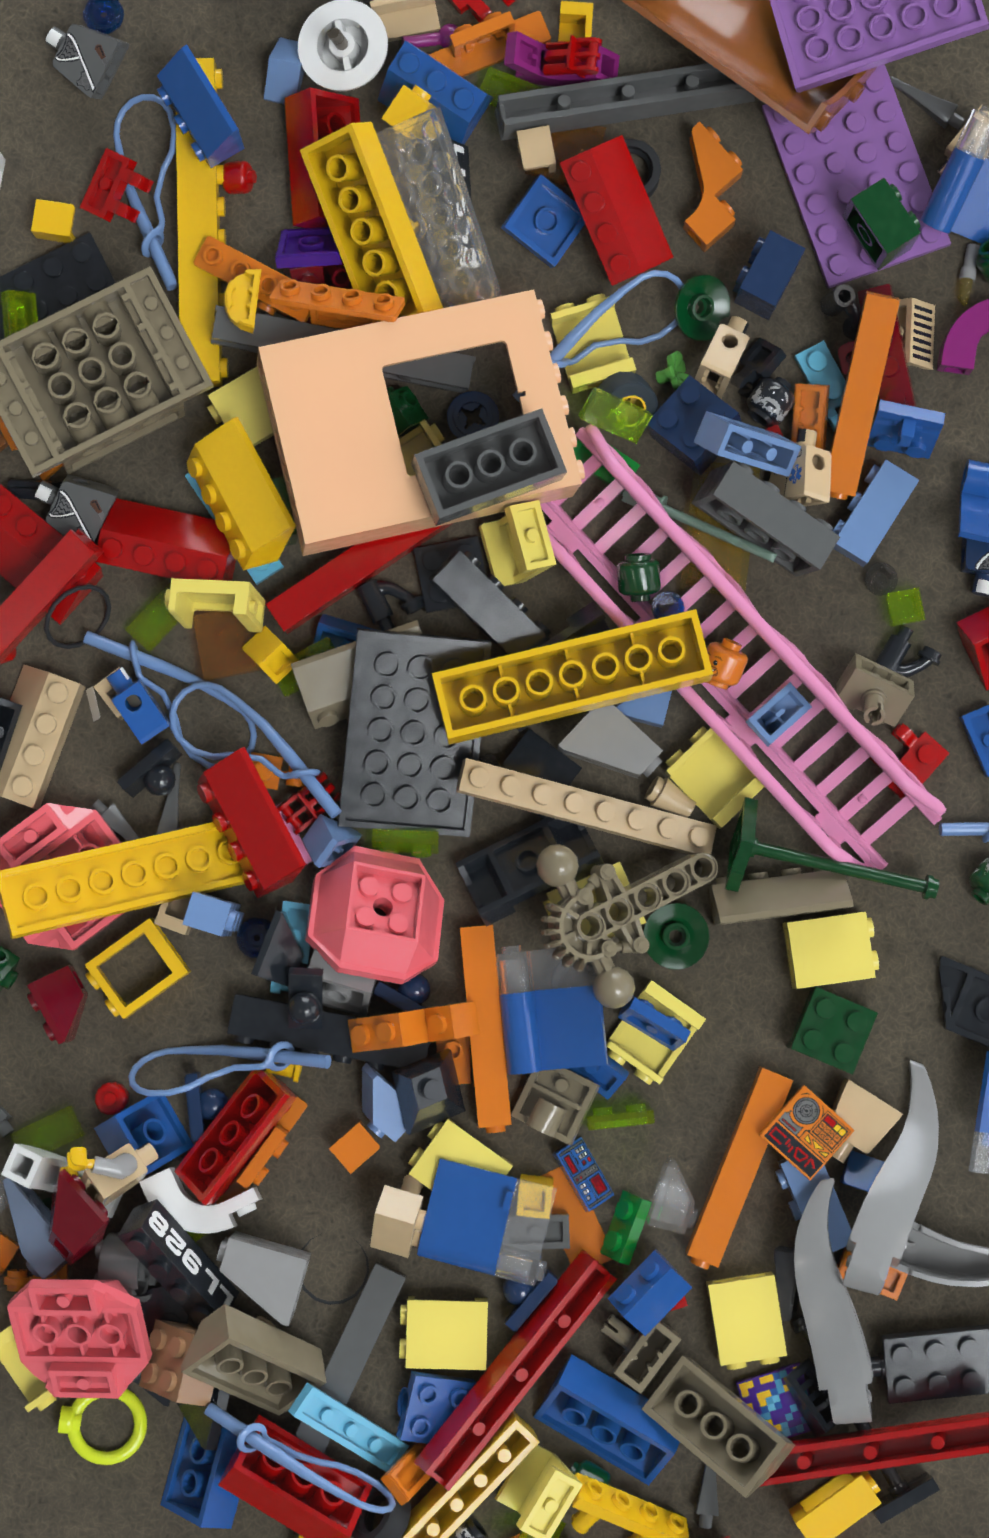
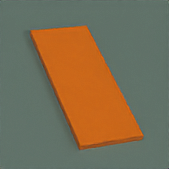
M558 1167L541 1175L554 1178L550 1214L569 1213L570 1249H564L570 1264L582 1249L601 1265L613 1260L600 1253L605 1234L594 1210L585 1212L561 1168Z

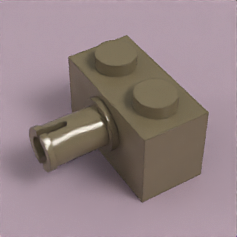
M855 653L836 683V693L845 706L851 710L858 709L864 712V720L866 723H869L871 718V725L873 726L887 723L895 727L915 697L913 680Z
M612 1313L607 1320L617 1330H614L604 1322L600 1332L606 1334L623 1347V1353L612 1366L613 1372L641 1394L681 1341L679 1333L662 1320L644 1336L639 1330H632Z

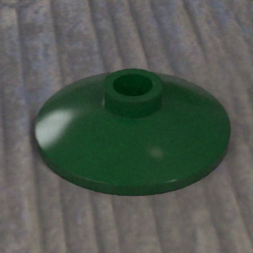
M697 275L687 280L680 288L675 300L674 315L680 331L693 340L705 341L712 339L719 327V322L729 317L730 314L729 293L725 285L718 278L711 275ZM698 303L699 309H698V311L696 312V309H695V308H696V304Z
M672 903L660 907L650 915L644 926L643 932L645 938L649 941L648 955L657 964L668 969L680 970L693 966L704 956L709 945V928L704 917L696 909L686 904ZM673 930H678L682 935L678 943H673L669 938V934Z

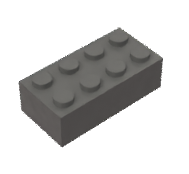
M542 408L414 454L411 462L435 526L558 482L567 473Z
M733 461L709 473L691 504L740 538L776 553L777 556L774 562L797 577L821 570L840 538L839 535L832 531L833 527L828 522L810 516L806 513L807 509L804 505L795 500L786 499L779 494L780 490L777 486L768 481L762 482L752 475L753 470L744 463Z

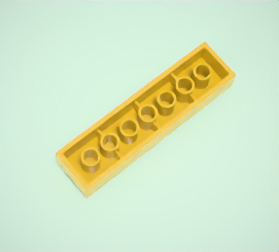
M696 609L432 673L449 745L709 682L713 676Z

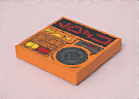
M802 1085L759 1135L811 1181L855 1130L805 1085Z

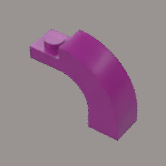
M518 31L507 33L504 65L515 70V77L537 85L557 87L618 77L620 55L602 46L598 47V53L601 54L600 60L596 62V67L599 68L598 74L585 75V79L577 74L545 76L543 74V65L549 64L544 60L545 52L548 51L546 44L538 42Z
M989 299L969 308L953 324L942 342L937 371L970 375L974 370L977 345L980 338L989 332Z

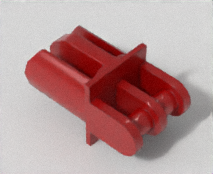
M570 35V41L546 42V49L548 51L545 52L544 60L549 64L543 65V74L545 76L577 74L585 79V75L598 74L599 68L596 67V62L600 60L601 54L598 53V47L602 46V39L597 37L576 38Z
M323 771L316 779L321 784L328 776ZM332 783L323 786L328 794L335 789ZM306 786L298 792L292 793L289 798L276 807L286 817L284 820L286 824L290 822L295 828L293 831L295 835L306 829L320 814L325 812L321 805L316 809L313 808L318 803L313 795L307 799L304 797L310 792ZM340 792L332 796L335 803L340 800ZM294 800L301 806L295 811L289 806ZM305 811L309 818L302 823L298 816Z

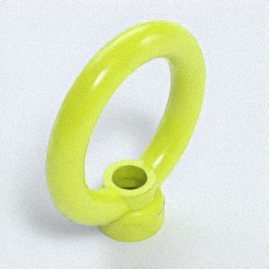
M126 1389L118 1399L124 1402L131 1410L134 1428L126 1444L114 1451L106 1452L92 1448L86 1443L81 1434L82 1414L91 1402L99 1398H76L72 1406L61 1407L58 1433L68 1434L69 1441L74 1450L91 1463L113 1465L123 1462L131 1457L144 1441L147 1431L146 1411L140 1399L129 1389Z

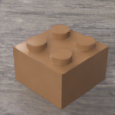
M156 1319L149 1338L152 1356L149 1363L141 1371L139 1386L176 1403L207 1407L210 1404L214 1387L181 1373L182 1362L198 1328L185 1323Z

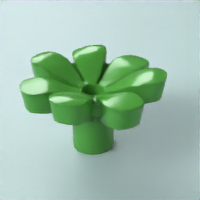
M675 351L667 356L668 364L665 370L656 372L657 382L659 384L671 382L674 390L689 376V374L684 373L686 372L685 362L682 353L679 351Z

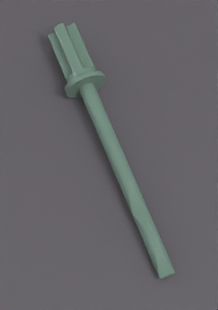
M624 490L622 501L635 506L637 502ZM655 495L669 517L774 563L777 556L776 553L667 505V496L659 497Z

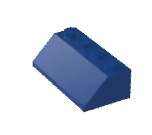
M571 1355L563 1365L534 1415L535 1419L648 1486L674 1456L680 1443L642 1410L648 1401L644 1395L636 1393L619 1383L615 1378L604 1374L592 1367L588 1362L574 1355Z

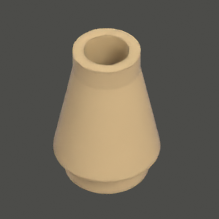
M657 776L645 794V799L650 801V806L687 818L696 805L695 801L690 799L667 777L663 779Z

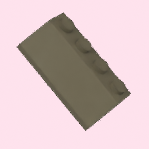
M417 620L387 630L422 634ZM356 641L291 663L314 729L329 727L338 721L348 718Z
M801 868L781 870V876L771 878L768 877V872L748 874L749 880L741 882L738 892L725 889L726 877L716 878V885L708 887L713 926L854 907L846 876L814 868V872L801 874Z
M226 1304L200 1322L181 1365V1373L279 1416L290 1409L307 1382L316 1388L326 1384L323 1356L320 1348Z
M683 1355L642 1408L646 1414L745 1498L750 1496L776 1472L795 1447L793 1442L697 1362Z

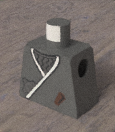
M73 23L67 33L57 27L51 28L45 40L47 45L57 50L52 62L53 67L88 97L100 100L107 92L130 46L125 41Z
M67 475L60 488L42 480L34 498L51 505L45 520L49 525L64 535L70 530L76 532L78 529H81L96 543L101 528L120 490L74 475Z

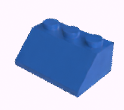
M406 40L387 70L378 97L379 102L389 107L403 85L413 89L416 84L431 95L429 102L436 106L426 133L437 140L450 138L464 145L493 99L492 96Z
M188 45L183 46L157 75L161 87L156 90L166 107L172 104L178 113L173 118L181 132L185 134L189 131L195 141L190 146L200 162L206 160L210 168H213L245 148L238 127Z
M184 1417L160 1505L200 1528L231 1529L239 1498L221 1488L218 1484L230 1459L238 1448L237 1436L222 1426L217 1450H205L200 1445Z

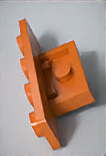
M510 11L503 14L501 12H494L486 16L481 23L473 26L471 24L459 26L453 31V34L449 35L450 46L429 55L460 76L465 77L504 61L507 33L518 31L543 44L551 41V35L540 11L533 12L516 20L513 19Z
M211 236L206 238L194 260L195 266L221 279L227 285L230 280L243 274L245 270L261 269L257 308L270 316H274L275 312L285 317L288 315L302 323L307 322L310 316L309 309L270 303V295L279 281L291 278Z
M281 279L270 295V303L309 309L311 324L348 329L376 323L377 320L395 322L405 306V298L386 293L378 294L358 289L332 287L326 284L299 282L294 279Z
M297 1096L289 1111L282 1116L272 1129L269 1137L262 1142L250 1158L248 1164L242 1168L230 1184L228 1190L222 1194L216 1204L247 1191L253 1183L256 1186L260 1185L270 1171L265 1167L270 1158L274 1156L278 1159L288 1146L289 1142L285 1140L286 1136L308 1107L304 1100Z

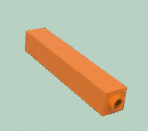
M869 291L865 293L830 449L832 455L830 497L847 500L848 495L856 496L899 308V297Z
M486 925L460 928L466 1001H475L480 1031V1034L470 1036L478 1128H485L486 1133L505 1132V1126L512 1125L494 929L493 925L487 927Z
M759 1066L685 1250L686 1254L691 1256L690 1262L707 1270L710 1265L719 1267L768 1145L759 1134L783 1108L794 1080Z

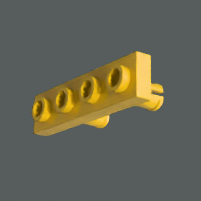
M578 1472L575 1474L583 1484L572 1502V1507L578 1509L571 1517L572 1527L581 1534L587 1533L596 1521L602 1519L634 1532L628 1538H689L686 1517Z

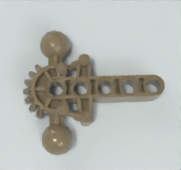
M550 845L539 854L536 863L537 873L545 883L557 888L562 900L557 904L547 903L545 905V908L551 914L550 916H542L541 921L548 923V929H543L540 933L543 936H550L551 940L547 941L544 946L547 949L556 948L552 958L554 960L563 958L562 966L570 968L573 965L576 972H582L587 962H591L597 974L592 986L594 997L607 1008L617 1009L623 1007L633 997L635 991L634 979L628 971L615 966L611 957L619 951L621 954H643L647 952L649 941L645 938L639 918L711 882L718 873V863L714 856L708 853L689 854L626 887L622 885L616 875L613 865L598 864L592 867L590 871L591 876L588 878V883L585 887L579 889L574 879L579 868L577 856L565 845ZM697 860L702 864L703 868L700 876H697L694 871V864ZM668 875H671L675 881L672 891L666 885ZM594 888H595L596 902H594V898H593L594 896H593V893H592V890H593ZM641 889L647 895V901L644 905H641L638 901V893ZM613 903L616 904L619 910L616 920H613L609 913ZM584 918L588 919L591 926L587 935L581 931V922ZM613 933L618 938L619 943H615L607 935Z

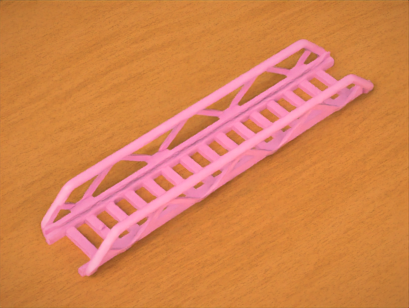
M592 423L585 428H580L575 435L593 454L583 464L585 479L581 480L582 484L602 465L615 480L574 519L561 507L568 498L540 504L541 509L552 520L546 527L555 558L619 628L686 612L714 586L726 601L700 624L704 639L736 610L749 624L733 639V641L742 645L740 650L757 635L765 641L771 650L741 676L737 685L730 686L727 690L715 687L707 682L701 683L729 713V716L725 719L711 709L691 686L676 690L827 855L839 862H850L883 870L888 863L871 844L914 806L935 825L942 819L941 816L946 811L943 803L925 789L917 777L898 760L894 752L883 741L852 716L832 685L808 662L803 653L760 616L742 587L718 564L716 559L702 544L669 517L651 488L641 477L635 474L621 455L606 442L600 430ZM625 489L637 504L604 536L594 543L584 533L583 529ZM646 513L659 528L633 553L652 554L668 538L682 551L660 572V590L690 562L704 575L662 616L650 605L649 601L631 602L630 596L619 592L617 567L605 555ZM577 549L641 617L635 622L621 611L587 574L573 554ZM657 593L650 594V600H651ZM781 659L794 674L749 713L737 698ZM791 682L796 689L803 683L816 697L810 703L812 708L767 747L748 726L746 721L788 683ZM826 708L838 723L796 761H793L782 749V746ZM848 732L861 747L816 786L804 771ZM755 743L819 812L818 814L813 816L802 808L761 764L751 748ZM871 757L883 772L838 810L826 795ZM893 781L906 796L865 832L860 834L848 820ZM846 841L864 863H861L843 850L841 844Z

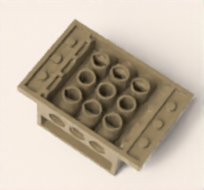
M151 266L0 340V417L33 478L60 464L63 465L67 475L184 417V402L214 387Z

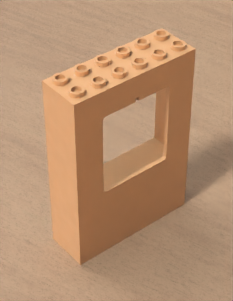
M534 290L400 317L395 322L381 321L258 347L257 367L296 524L302 556L505 512L504 509L510 505L539 500L540 504L574 496L582 484L581 480L585 479V472L582 461L576 460L573 448L577 447L576 435L573 427L568 428L565 416L569 415L568 402L565 395L560 396L557 383H561V374L558 364H552L549 352L553 351L552 337L549 331H544L542 319H545V309L542 300L536 299ZM503 342L507 348L517 393L524 392L525 396L519 397L522 414L543 409L567 473L558 482L435 526L416 475L410 476L407 474L382 369L390 365Z

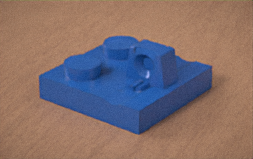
M540 174L536 176L501 229L546 265L553 268L569 248L585 222L577 203Z
M880 399L873 417L867 446L874 447L880 451L907 454L913 458L929 459L944 425L945 413Z

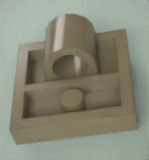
M569 1069L542 1070L531 1073L511 1116L543 1134L572 1146L601 1085Z

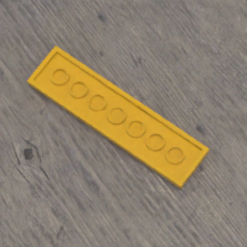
M210 822L0 870V901L10 938L15 939L191 897L192 892L204 894L245 884L242 877L244 872L239 862H235L231 858L227 849L228 841L224 833H220L214 823Z

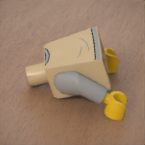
M146 1142L136 1150L128 1143L105 1158L94 1156L93 1159H87V1149L85 1147H73L67 1153L68 1166L61 1167L59 1171L61 1172L65 1168L70 1175L75 1174L78 1176V1171L85 1170L82 1177H79L86 1187L85 1192L93 1201L97 1199L106 1206L142 1181L148 1172L146 1166L157 1160L158 1154L149 1142Z

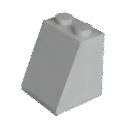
M614 705L590 710L557 748L565 755L637 779L642 773L648 777L660 765L662 760L658 756L663 751Z
M314 949L308 968L323 969V1005L366 1017L377 980L338 973Z
M235 1231L229 1238L225 1237L224 1241L221 1242L216 1259L222 1262L219 1271L280 1324L289 1326L295 1313L312 1253Z

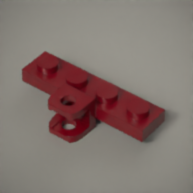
M890 284L857 292L861 311L866 291L893 296ZM897 315L878 395L879 401L881 399L916 407ZM855 341L845 343L838 349L841 370L846 375Z

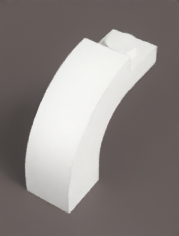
M15 1143L1 1175L28 1189H40L53 1193L61 1167H67L68 1162L66 1157L56 1153ZM85 1170L78 1171V1177H82ZM122 1195L105 1206L108 1211V1218H113Z
M174 1167L165 1169L139 1182L148 1202L158 1199L185 1231L193 1233H217L236 1227L237 1223L232 1213L237 1212L239 1217L257 1209L255 1202L262 1200L258 1188L254 1187L222 1203L204 1205L193 1199L185 1191L178 1175L174 1172Z

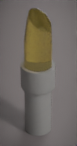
M967 244L964 264L960 270L957 298L965 307L968 304L977 273L976 257L980 247L977 244Z

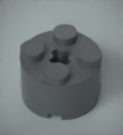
M110 1232L105 1239H102L96 1245L95 1255L99 1259L98 1273L95 1274L94 1279L119 1280L131 1296L140 1299V1302H147L152 1295L146 1294L148 1286H155L156 1279L118 1237L119 1232Z

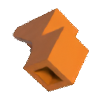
M699 121L692 129L690 146L702 199L695 212L685 220L683 229L706 252L734 227L736 221L733 217L735 215L734 210L725 200L719 201L717 198L741 178L743 169L739 157L731 150L727 152L719 143L721 140L718 134L709 126L705 128Z
M475 1001L348 1020L352 1053L405 1047L480 1034Z

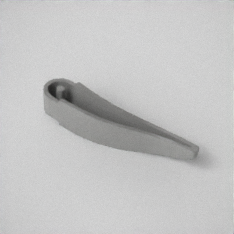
M910 1060L908 1066L910 1100L902 1134L877 1174L862 1204L846 1245V1250L852 1254L848 1256L846 1261L847 1270L842 1286L877 1296L880 1295L890 1265L898 1267L937 1157L939 1121L936 1100L926 1068L923 1064Z
M834 1178L823 1179L819 1182L808 1200L795 1238L794 1268L798 1296L812 1349L819 1391L828 1390L833 1423L872 1422L871 1391L868 1390V1384L872 1383L873 1378L870 1355L856 1309L847 1288L842 1286L843 1278L832 1253L828 1232L829 1202L835 1181Z
M916 1222L913 1223L898 1267L890 1265L892 1268L911 1276L934 1283L963 1287L989 1286V1247L954 1240Z

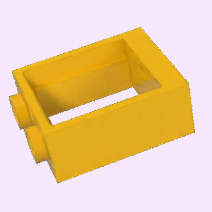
M154 918L147 919L85 964L89 971L85 974L86 978L96 990L99 988L103 990L108 997L104 1002L115 1017L118 1015L123 1019L130 1017L192 972L159 925L154 924ZM145 934L172 974L127 1006L99 966Z
M868 1471L836 1475L790 1508L789 1512L805 1538H835L882 1504L876 1495L881 1489Z

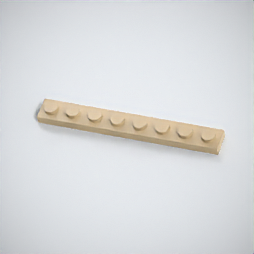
M468 758L463 760L456 792L686 854L708 853L711 855L717 828L713 824Z

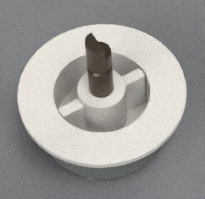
M334 0L320 6L307 18L298 38V55L304 71L315 83L333 91L354 90L369 83L382 68L388 51V37L382 20L369 6L355 0Z

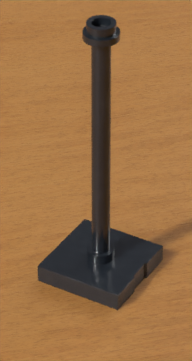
M802 1315L792 1321L795 1327L793 1330L795 1334L802 1332L811 1348L804 1316ZM869 1422L854 1423L858 1431L872 1429ZM894 1467L880 1469L890 1486L888 1488L889 1494L879 1499L882 1504L872 1510L880 1524L938 1492L940 1489L928 1472L907 1483L905 1479L901 1480Z

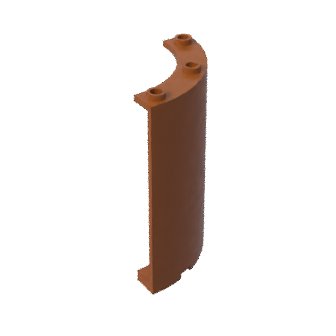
M621 0L807 134L814 133L817 130L822 132L831 119L849 101L855 103L865 89L863 84L877 68L874 67L797 93L770 0Z

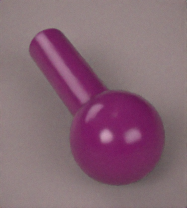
M446 24L438 32L402 36V45L406 40L418 48L437 45L446 48L450 46L449 35L453 34V31L458 26Z

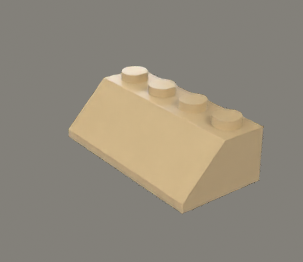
M23 665L10 701L23 706L0 771L1 797L37 810L41 807L86 688L85 686L50 672Z

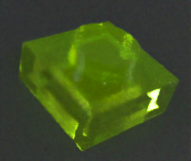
M919 587L885 595L891 627L925 620Z

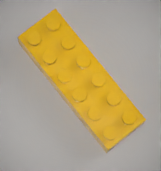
M350 123L300 149L353 289L404 297L405 306L398 318L443 309L373 123Z

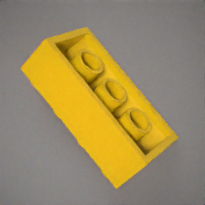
M235 417L195 443L186 463L190 476L195 478L201 489L203 501L210 506L215 516L218 529L224 533L230 545L232 556L238 560L244 571L278 561L296 524L238 417Z

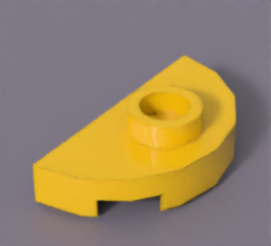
M261 269L245 270L243 274L236 276L228 282L224 293V309L230 321L239 329L252 334L255 325Z

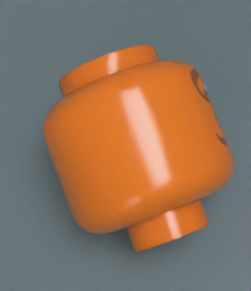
M723 638L722 643L712 642L708 645L707 652L713 676L707 683L725 690L728 689V686H735L739 683L748 662L746 654L740 651L742 647L740 643Z

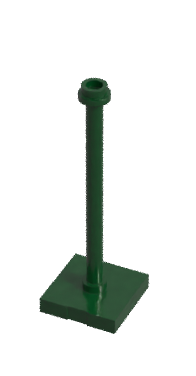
M745 797L729 846L726 890L739 891L749 858L759 855L921 892L922 899L926 900L936 898L939 889V879H935L933 875H927L924 880L758 842V838L755 837L758 800Z

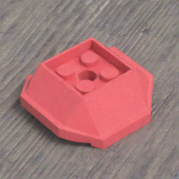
M46 803L0 838V870L122 842L97 810ZM124 913L24 936L23 938L28 944L76 950Z
M354 846L333 861L331 865H328L315 875L312 884L305 941L313 949H316L323 959L338 973L402 985L424 970L426 971L438 961L444 898L419 858ZM373 908L383 910L386 916L378 915Z
M31 1279L11 1298L7 1305L20 1361L34 1376L46 1384L45 1388L54 1397L118 1399L151 1359L152 1351L140 1299L131 1296L119 1280Z

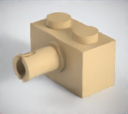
M411 1175L404 1176L401 1189L384 1185L374 1215L370 1243L372 1248L406 1258L409 1257L412 1246H419L427 1212L421 1209L423 1196L420 1195L423 1184Z

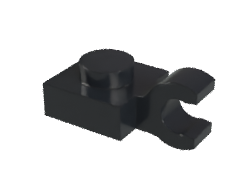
M759 337L739 361L743 369L733 377L731 384L739 388L738 393L748 398L756 387L759 377L761 379L769 378L786 358V354L781 348Z

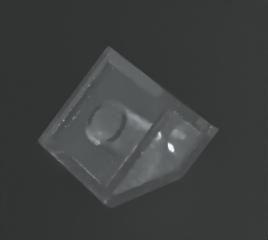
M666 1155L651 1198L652 1204L646 1222L653 1227L685 1234L687 1227L693 1228L698 1209L694 1208L695 1201L677 1162L673 1157Z

